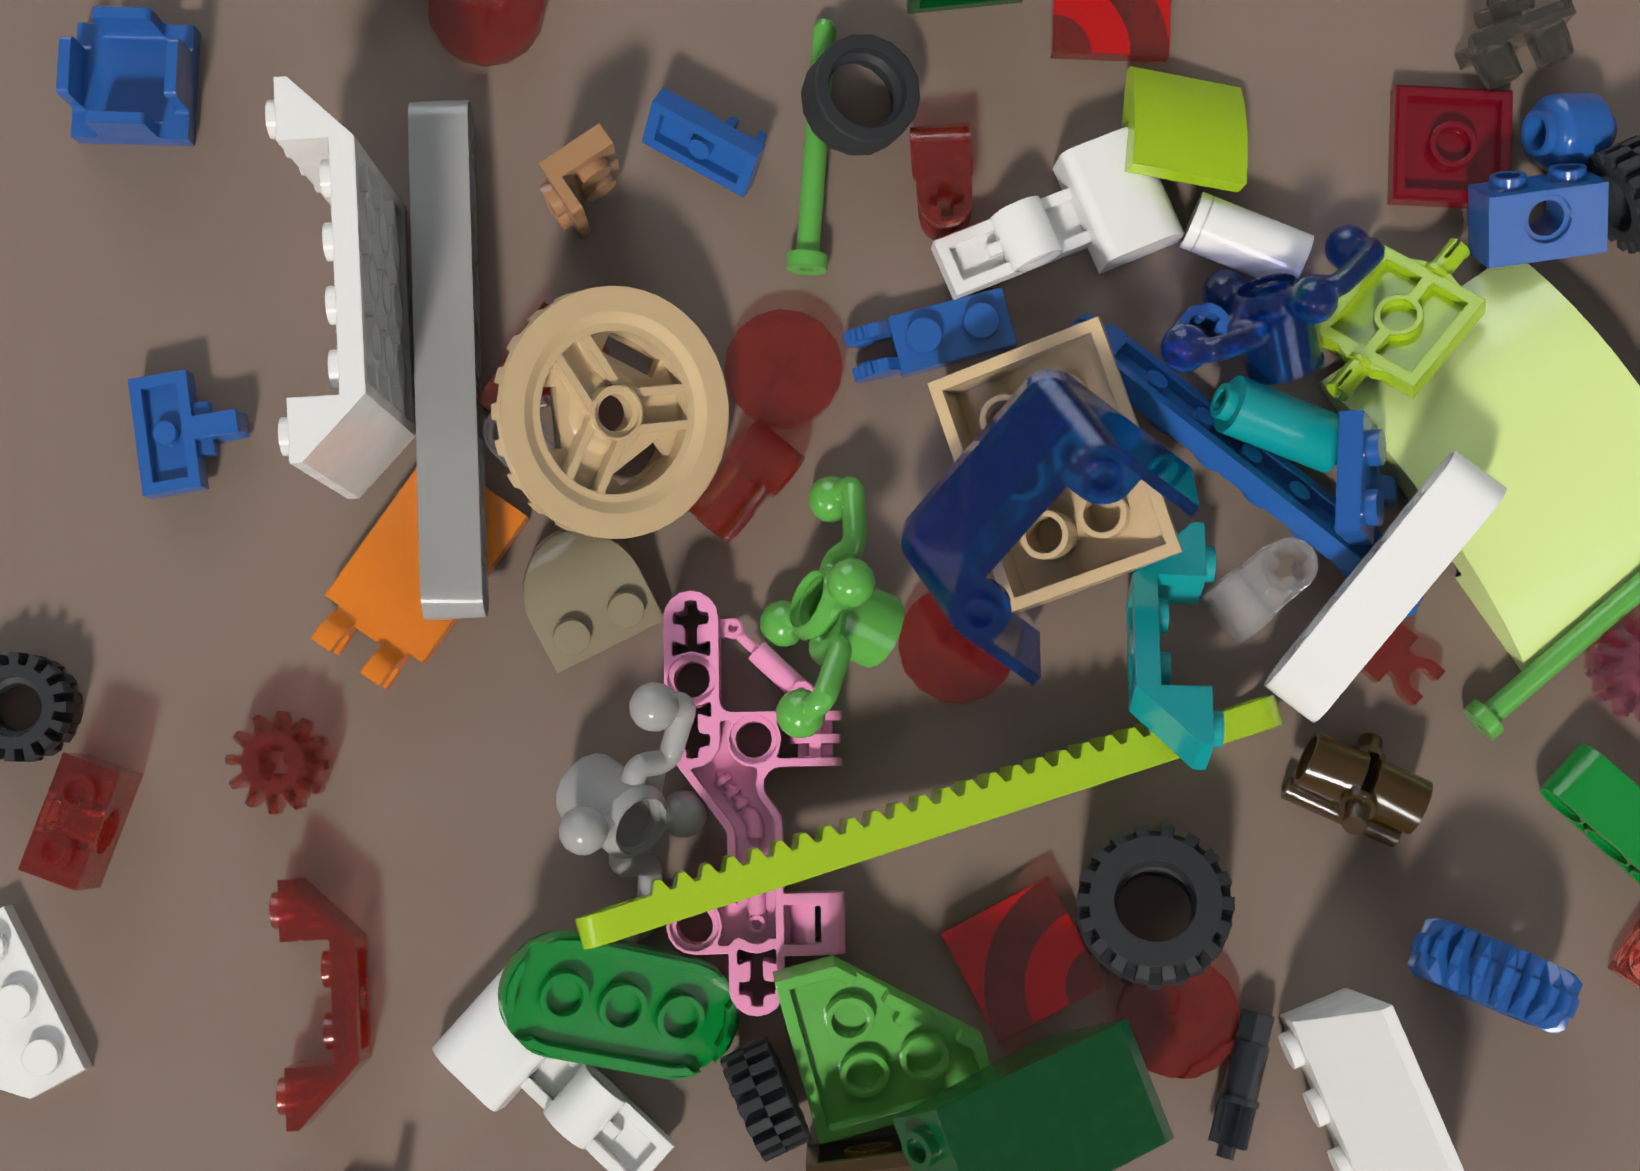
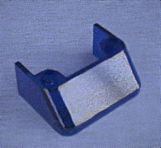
M1057 369L1040 370L1024 381L907 517L902 529V551L952 626L964 637L1034 686L1041 678L1040 632L1016 614L1011 613V599L1008 592L988 574L1066 487L1090 503L1106 505L1123 499L1140 480H1143L1192 517L1200 508L1192 467L1068 373Z

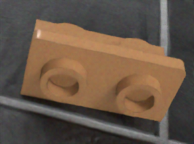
M600 123L538 163L546 181L538 189L545 199L544 202L563 231L573 226L582 239L591 234L592 231L579 201L585 198L587 202H592L604 196L616 185L614 178L621 174L614 144Z

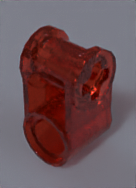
M969 122L910 127L913 181H916L919 223L926 236L935 241L970 226L973 200ZM949 201L953 214L941 216L938 202Z

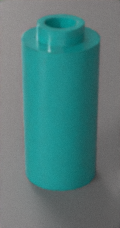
M1241 375L1236 376L1229 383H1223L1216 390L1211 401L1210 414L1214 417V426L1217 432L1322 473L1331 471L1337 465L1339 414Z

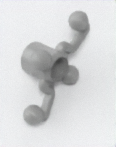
M656 682L644 684L636 689L629 701L631 718L641 729L653 732L665 729L659 749L635 755L627 762L625 767L607 754L594 753L582 757L567 770L560 781L556 793V808L562 818L559 823V839L565 849L571 853L584 856L590 855L600 848L604 849L609 853V865L614 873L621 877L638 876L637 897L649 893L651 879L659 878L662 880V867L657 857L652 854V849L662 836L664 829L673 836L687 838L701 831L707 820V805L697 793L681 789L665 798L662 794L666 772L673 769L683 756L695 718L696 706L694 700L686 693L673 692L666 684ZM655 929L621 940L637 943L638 940L649 937Z

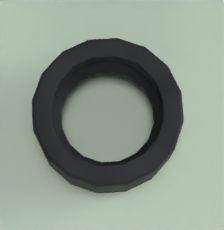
M851 34L833 42L807 71L801 90L803 114L812 132L829 148L849 156L871 155L893 143L915 119L920 102L918 76L908 57L892 42L872 34ZM845 64H858L872 70L883 81L890 94L891 111L882 124L873 128H864L848 121L837 110L830 96L829 82L831 75L838 67Z

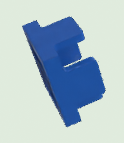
M94 6L92 8V20L95 23L78 22L77 40L73 36L59 37L56 92L72 108L71 137L78 143L195 146L201 33L194 25L165 24L151 8Z

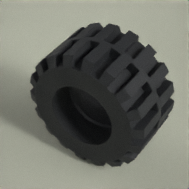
M1148 825L1136 826L1134 833L1124 836L1122 831L1110 837V844L1104 849L1099 846L1091 855V863L1088 868L1083 869L1079 879L1077 922L1079 932L1081 931L1084 939V945L1090 956L1094 955L1099 961L1101 969L1108 975L1111 972L1121 977L1122 983L1134 987V983L1147 985V990H1161V986L1171 984L1173 988L1187 984L1188 979L1195 975L1199 977L1209 969L1210 964L1220 955L1233 925L1232 917L1235 912V897H1231L1230 887L1232 882L1228 871L1222 872L1218 865L1220 858L1211 848L1206 852L1199 846V838L1189 832L1186 838L1175 835V827L1162 825L1161 831H1149ZM1152 875L1161 876L1178 884L1187 894L1191 903V918L1188 926L1179 936L1162 942L1146 941L1136 937L1123 926L1117 912L1118 897L1121 890L1137 878Z

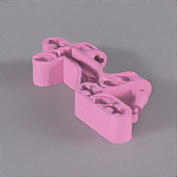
M686 591L673 597L665 607L663 617L664 684L671 688L673 692H680L677 679L683 668L688 665L698 664L708 670L710 682L707 690L700 696L693 697L692 699L696 709L711 705L710 717L698 714L699 732L710 736V745L701 747L698 752V758L690 759L689 750L684 749L683 756L677 767L726 830L727 855L734 856L742 864L744 863L746 849L751 847L758 848L766 856L768 855L770 841L782 840L784 842L783 816L767 794L765 787L766 779L773 770L782 767L843 766V758L834 757L833 744L841 743V734H833V721H840L842 719V711H828L825 714L822 727L813 736L807 738H793L789 736V744H797V757L778 758L781 751L782 736L776 719V711L729 712L723 708L721 639H736L751 653L748 659L785 694L796 689H806L812 692L814 686L805 680L766 642L759 645L744 631V626L739 619H720L719 611L709 597L701 592ZM697 605L701 615L709 617L708 624L698 625L697 645L700 648L710 645L711 653L709 656L697 652H686L676 656V646L689 648V634L684 626L677 624L678 617L687 616L688 606ZM751 723L763 724L769 729L772 737L771 747L767 753L756 758L744 755L739 749L737 742L742 728ZM784 886L707 911L712 919L713 929L710 937L702 941H692L685 937L680 929V921L667 924L666 926L670 941L683 953L693 955L729 954V991L731 1000L737 1009L743 1013L758 1017L771 1013L779 1006L780 1001L776 989L767 990L762 1001L753 1000L752 991L742 989L741 982L749 981L752 975L753 957L741 960L739 958V949L756 954L771 949L776 950V959L764 957L763 977L765 981L774 982L773 971L786 968V956L845 954V891H785ZM816 906L821 907L820 939H817L815 936Z

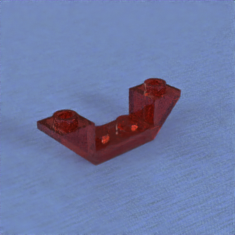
M305 877L277 880L278 892H273L270 897V922L273 929H279L280 943L329 940V950L323 951L321 957V978L325 988L331 987L332 1012L325 1014L323 1038L326 1049L333 1050L334 1059L301 1060L284 1068V1077L279 1078L277 1082L276 1105L279 1115H286V1132L300 1131L314 1122L372 1057L367 934Z

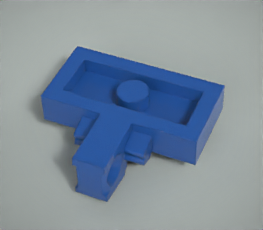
M186 369L128 379L143 496L156 499L208 490L209 483L205 457L219 455L217 443L250 437L247 414L239 413L238 409L213 412L212 402H198L194 373Z
M1364 410L1339 411L1335 532L1349 545H1374V526H1381L1383 524L1384 506L1397 508V478L1380 474V467L1384 466L1386 461L1385 433L1383 429H1378V426Z

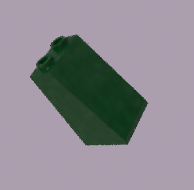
M1127 1018L1040 1037L892 1119L902 1143L904 1156L909 1162L912 1171H1113L1174 1138Z

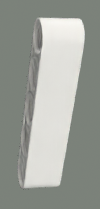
M1456 450L1451 452L1284 654L1267 677L1263 686L1311 722L1315 723L1491 515L1504 497L1507 488Z

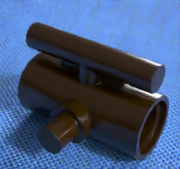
M1317 731L1305 746L1297 764L1294 777L1290 776L1287 779L1281 792V798L1341 824L1343 829L1350 834H1363L1393 848L1398 843L1402 832L1411 834L1421 822L1431 800L1433 783L1387 762L1385 754L1382 752V738L1375 733L1362 734L1358 739L1357 746L1353 747Z

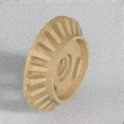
M627 286L586 288L554 299V302L546 308L537 310L527 319L528 325L524 330L511 339L506 348L509 351V355L504 366L497 369L494 383L499 384L497 402L491 404V419L497 421L499 439L494 440L498 455L505 458L510 469L507 476L514 488L523 491L529 499L527 504L537 513L546 515L555 521V525L565 530L581 533L585 536L626 539L643 536L674 522L698 501L709 486L721 461L727 440L729 424L727 388L722 369L707 338L698 326L672 303L658 295ZM607 337H612L636 351L649 366L648 374L645 375L602 352ZM543 387H549L555 449H548L541 428L540 403ZM609 395L616 397L621 402L624 410L622 423L612 431L602 425L598 414L601 402ZM654 443L656 449L647 465L632 480L620 486L613 474Z

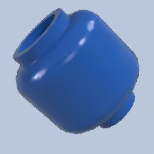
M1593 92L1554 93L1543 96L1526 115L1522 124L1521 141L1526 153L1538 167L1548 171L1550 166L1560 163H1581L1590 166L1588 163L1590 156L1611 147L1617 136V122L1610 106L1598 94Z

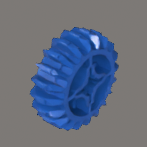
M1437 917L1425 919L1420 933L1416 932L1410 947L1412 953L1407 966L1414 976L1492 1011L1551 1034L1565 1031L1570 1018H1574L1580 1003L1578 997L1583 984L1576 974L1516 946Z

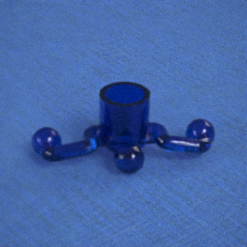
M1348 224L1336 227L1325 241L1324 254L1330 265L1339 269L1333 274H1310L1297 278L1292 274L1277 273L1262 276L1246 283L1241 275L1230 270L1212 273L1202 286V301L1204 304L1213 303L1220 306L1229 316L1232 315V319L1227 326V333L1216 337H1206L1204 331L1193 324L1183 323L1175 325L1164 334L1161 340L1160 355L1167 366L1175 371L1184 373L1198 369L1203 363L1219 362L1242 354L1247 378L1264 385L1290 382L1315 372L1323 365L1325 360L1317 324L1330 319L1338 308V297L1353 290L1382 262L1385 255L1383 243L1379 239L1369 237L1362 228Z

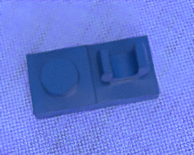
M663 87L652 100L642 143L744 198L753 186L766 146L767 135L760 130L756 137L752 138L737 130L740 121L737 117L732 116L725 122H722L715 118L714 114Z

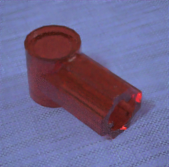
M757 420L733 446L726 458L727 465L690 508L689 512L707 529L729 545L753 518L769 496L774 498L788 484L806 457L765 423Z

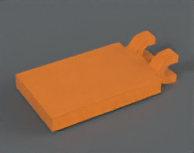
M417 467L326 592L325 596L339 606L323 620L310 638L329 652H334L340 656L358 629L381 645L359 673L378 686H383L388 690L411 656L427 665L459 620H425L423 617L420 600ZM486 488L489 577L530 519L527 515Z

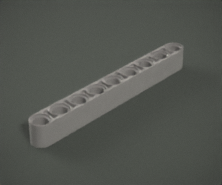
M470 100L410 102L408 105L421 608L425 620L488 617L489 584L473 112Z

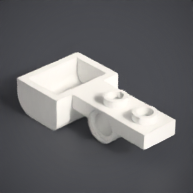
M1128 127L1118 129L1064 151L1052 168L1062 191L1041 199L1039 196H1030L1002 208L986 221L933 241L931 250L953 300L966 297L1086 248L1090 252L1098 273L1101 274L1178 243L1185 233L1160 178L1125 172Z
M504 968L432 1047L439 1061L490 1110L496 1112L505 1108L514 1096L523 1089L544 1109L543 1113L547 1120L563 1137L575 1146L586 1149L608 1171H654L677 1145L595 1066L539 1056L527 1050L510 1033L502 1020L498 1006V986Z

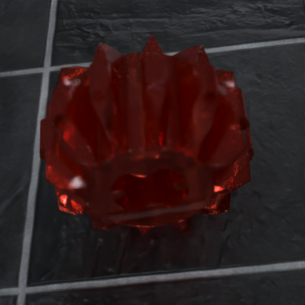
M277 711L271 724L265 716L256 715L252 718V729L255 736L244 731H237L233 735L235 742L243 747L244 751L243 754H228L225 758L227 765L241 766L242 773L234 776L229 781V785L232 789H242L250 786L245 798L247 806L258 807L266 800L269 814H282L286 807V802L294 810H302L307 807V797L304 789L314 794H322L326 786L314 774L316 770H332L333 762L328 759L316 758V753L325 749L329 745V740L326 736H315L308 739L314 725L311 719L302 717L293 725L290 712ZM273 752H286L282 760L289 766L287 773H273L277 766L270 759Z

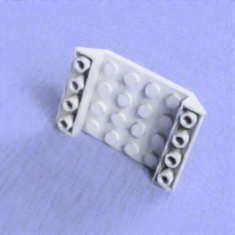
M273 77L274 100H267L265 103V121L269 137L276 139L283 148L286 157L294 161L299 167L301 175L306 176L313 184L315 191L321 193L331 205L332 222H325L323 224L322 242L326 260L334 262V286L326 287L325 308L330 325H336L337 349L329 350L328 374L332 388H339L338 395L287 398V417H281L278 423L279 446L282 455L289 456L290 464L345 498L356 499L360 498L416 437L405 206L350 131L288 77Z

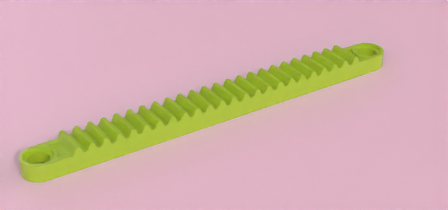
M1274 694L1220 709L1223 710L1225 724L1223 744L1283 724ZM1140 722L1132 728L1115 730L1111 735L1090 738V743H1076L1069 745L1067 750L1045 753V759L1043 757L1023 760L1022 767L1019 764L1000 767L999 775L996 772L978 774L976 783L973 779L956 781L954 791L950 787L932 789L931 799L925 794L910 796L907 807L902 802L886 804L884 815L878 809L863 811L861 824L854 817L841 818L839 820L838 833L831 825L816 826L814 840L806 832L794 833L791 848L782 840L770 841L768 855L766 856L758 848L746 849L744 863L742 864L734 856L726 855L722 857L720 871H716L709 863L704 862L699 864L697 878L692 879L683 870L675 872L673 886L667 887L659 878L651 879L648 894L584 914L574 920L583 949L595 948L1170 762L1180 757Z

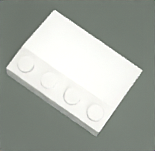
M1345 987L1279 1015L1286 1031L1278 1035L1281 1048L1293 1069L1302 1068L1310 1090L1303 1092V1098L1308 1111L1318 1127L1326 1125L1335 1145L1334 1148L1327 1151L1334 1171H1464L1393 1005Z

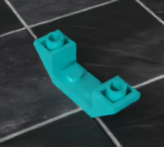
M1192 522L1178 534L1183 552L1139 568L1132 574L1126 599L1129 712L1193 770H1206L1213 748H1222L1225 729L1223 710H1213L1212 686L1170 685L1171 655L1170 652H1160V634H1167L1169 604L1198 605L1204 583L1214 582L1215 547L1205 546L1204 523Z

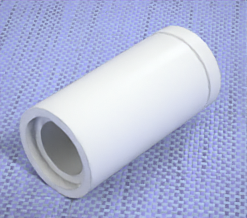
M1202 192L1185 229V235L1181 240L1180 248L1291 291L1305 266L1314 242V235Z

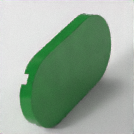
M551 931L538 935L523 944L507 962L498 986V1006L502 1020L510 1033L530 1052L547 1058L663 1079H686L701 1073L699 1069L707 1066L712 1060L716 1063L731 1046L739 1024V1009L731 1000L729 982L707 960L691 954L622 940L584 950L578 931Z

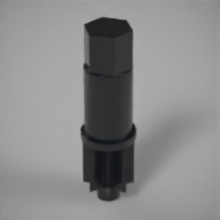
M1244 1008L1242 1010L1222 1090L1218 1091L1217 1094L1218 1101L1208 1138L1209 1141L1218 1144L1216 1156L1234 1160L1236 1149L1247 1151L1256 1110L1259 1109L1260 1105L1257 1100L1270 1049L1268 1045L1275 1019L1273 1016Z

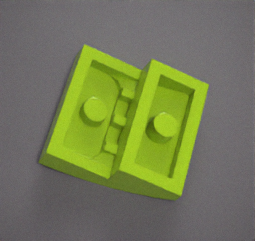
M1133 66L1127 69L1122 126H1129L1125 172L1238 193L1247 184L1248 168L1247 117L1241 87Z

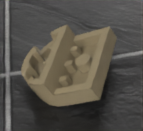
M561 529L542 540L531 553V558L525 569L522 581L525 610L533 629L558 674L663 621L664 614L640 570L635 556L621 539L590 537L574 531Z

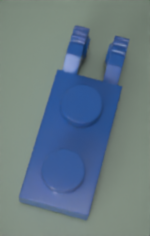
M1002 287L889 316L887 321H878L847 330L843 334L847 348H862L889 339L892 340L896 357L865 361L853 368L852 371L856 383H866L901 374V377L904 378L1016 348L1017 345Z

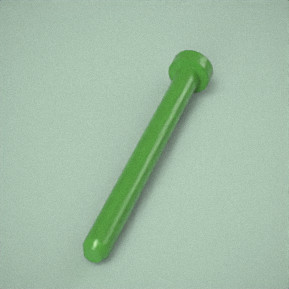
M819 19L813 27L810 68L836 40V27L832 20ZM833 74L829 82L830 96L832 94ZM807 120L796 250L787 253L786 270L799 275L815 276L825 274L828 266V255L820 252L828 146L812 132Z
M1640 571L1488 701L1482 704L1474 699L1467 705L1463 712L1472 725L1490 741H1493L1504 732V728L1500 723L1640 604Z

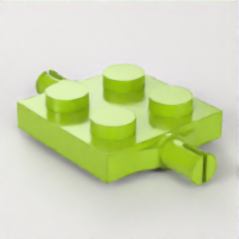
M1450 238L1431 262L1408 258L1383 245L1312 329L1313 342L1339 356L1346 363L1326 385L1328 392L1336 398L1339 394L1340 401H1348L1366 377H1370L1371 379L1381 380L1414 399L1485 314L1486 299L1460 286L1452 277L1454 271L1470 255L1469 248L1462 241L1457 246L1458 239Z

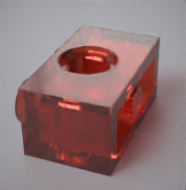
M63 752L18 870L75 891L100 888L144 774L90 754Z

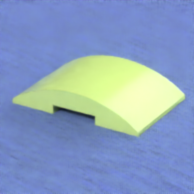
M1528 263L1487 268L1462 285L1465 289L1486 299L1485 314L1414 399L1381 380L1366 377L1351 394L1348 401L1342 402L1339 400V394L1335 398L1326 388L1327 383L1336 376L1341 368L1318 383L1338 413L1339 411L1364 410L1378 426V429H1383L1386 438V461L1384 466L1380 467V472L1382 475L1396 477L1398 486L1409 501L1441 462L1454 450L1507 488L1498 506L1452 562L1461 573L1455 577L1521 672L1640 571V385L1582 314Z

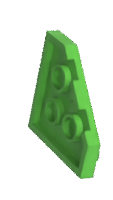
M833 955L773 971L776 991L820 1145L894 1125L892 1120L894 1117L990 1065L981 1031Z

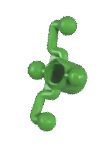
M830 475L819 478L811 487L808 493V502L812 513L825 522L833 523L842 520V540L827 551L819 570L810 572L803 578L794 593L792 601L779 600L771 602L764 609L760 617V630L767 641L775 646L787 647L796 644L801 639L809 643V654L812 660L822 665L812 692L806 689L789 691L779 700L776 707V719L780 728L793 738L813 736L822 727L825 714L837 700L849 662L852 661L867 668L878 666L894 648L904 621V605L901 599L875 587L876 582L873 570L864 561L858 559L867 544L866 493L861 481L851 476L840 478Z

